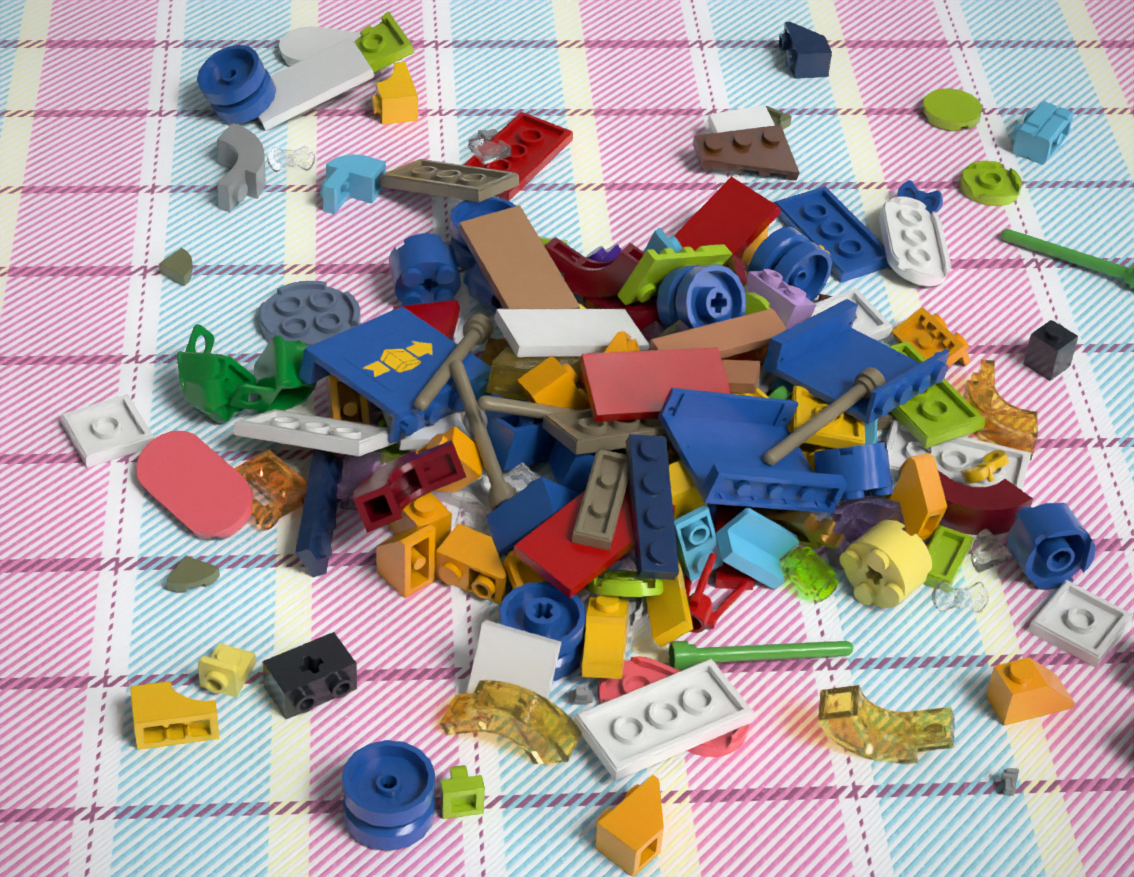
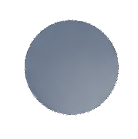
M299 281L277 288V293L266 302L261 303L259 308L260 331L268 342L273 337L281 335L286 341L301 340L307 346H311L361 324L360 306L355 297L348 291L342 292L328 287L327 282Z

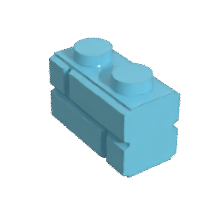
M1045 101L1040 103L1035 110L1029 109L1023 124L1017 123L1012 132L1011 140L1014 141L1013 153L1026 159L1030 157L1031 161L1044 165L1070 134L1074 117L1073 111L1062 107L1057 109L1056 105Z

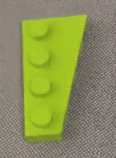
M389 11L381 16L382 22L375 27L368 25L360 31L361 37L354 41L372 68L373 73L415 53L412 43Z
M725 244L700 246L696 251L691 247H683L679 253H675L672 248L663 249L660 254H657L654 249L646 250L618 293V297L625 305L637 301L645 302L658 295L659 287L665 276L675 268L687 265L703 266L717 264L722 266L732 253Z

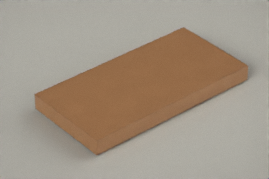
M520 205L459 223L458 231L503 309H580V305Z

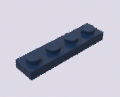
M629 434L625 442L637 578L675 580L679 574L666 437Z
M314 449L295 551L312 577L327 573L329 557L332 555L333 531L336 529L337 507L341 501L342 478L345 476L344 464L340 457L335 456L333 452Z

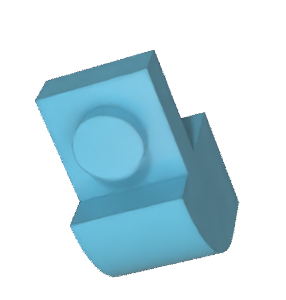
M352 154L340 156L326 164V179L322 183L320 195L323 197V211L335 215L349 197L372 204L385 188L380 186V175L386 172V161L365 155Z

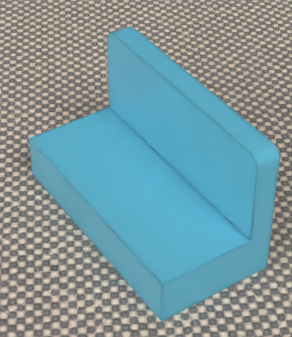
M750 508L744 509L716 532L723 562L774 590L785 582L780 559L799 544L797 535Z

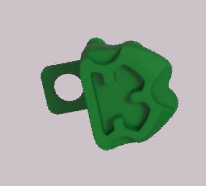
M196 324L193 327L185 352L179 351L177 353L180 385L185 401L208 418L218 423H225L244 410V408L231 406L229 402L238 386L243 384L256 386V378L232 357L211 353L215 341L214 335L202 325ZM200 335L205 339L203 353L196 352L195 349L196 340ZM249 393L244 394L240 399L249 402Z
M281 335L273 337L254 364L256 386L248 384L238 386L229 400L230 405L257 410L258 414L274 409L286 411L306 402L315 390L318 382L307 384L299 378L304 349L309 346L301 340L286 341ZM247 393L256 394V401L246 402L240 398Z

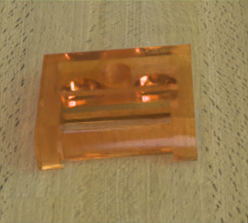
M269 449L234 468L270 502L264 506L256 498L253 499L251 515L255 517L254 521L261 529L270 530L281 517L304 505L308 482Z

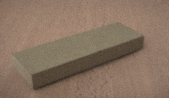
M597 449L573 531V543L610 551L629 483L627 455Z

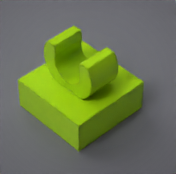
M466 765L449 767L451 779L440 780L442 818L450 819L484 814L485 786L482 775L468 776Z

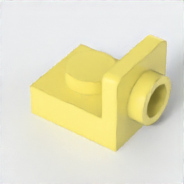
M219 643L211 657L202 656L198 662L200 687L208 689L213 693H222L237 698L256 665V654Z

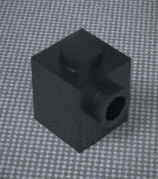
M1049 320L1031 333L1023 365L1047 380H1053L1071 366L1078 335L1061 324Z

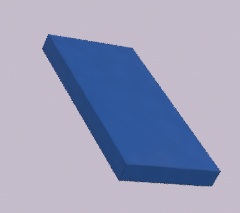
M826 186L773 202L779 206L781 211L777 217L787 227H793L806 236L810 242L821 245L826 251H829L832 259L831 274L840 283L890 267L884 245Z

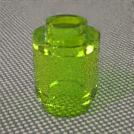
M811 547L795 548L785 558L784 574L807 598L811 599L813 597L817 602H822L837 589L839 581L835 578V571Z

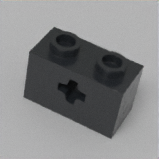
M335 632L262 661L264 688L285 719L300 713L309 712L314 707L335 698L344 697L357 689V663Z

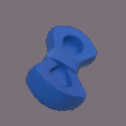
M912 180L904 182L898 189L897 197H909L926 205L925 210L930 214L932 211L937 213L943 206V197L939 190L926 193L918 190Z

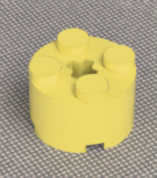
M883 520L878 522L853 542L840 556V564L854 588V596L863 605L868 606L872 603L882 608L896 607L928 579L926 577L931 571L932 560L926 545L916 533L910 536L903 531L902 528L905 525L898 521Z

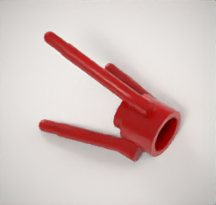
M714 552L709 554L696 589L691 595L692 582L686 575L684 577L693 629L689 632L692 633L702 632L705 627L714 629L720 616L746 590V584L741 583L713 611L711 599L703 594L716 559Z

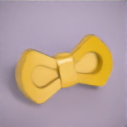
M1003 450L987 453L979 465L961 470V476L965 483H975L986 478L988 482H992L995 480L993 472L1009 464L1008 456Z

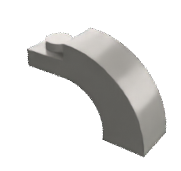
M232 123L217 138L219 165L230 169L217 183L219 209L231 212L240 202H243L246 196L258 199L266 184L265 154L261 141L251 131L235 123Z

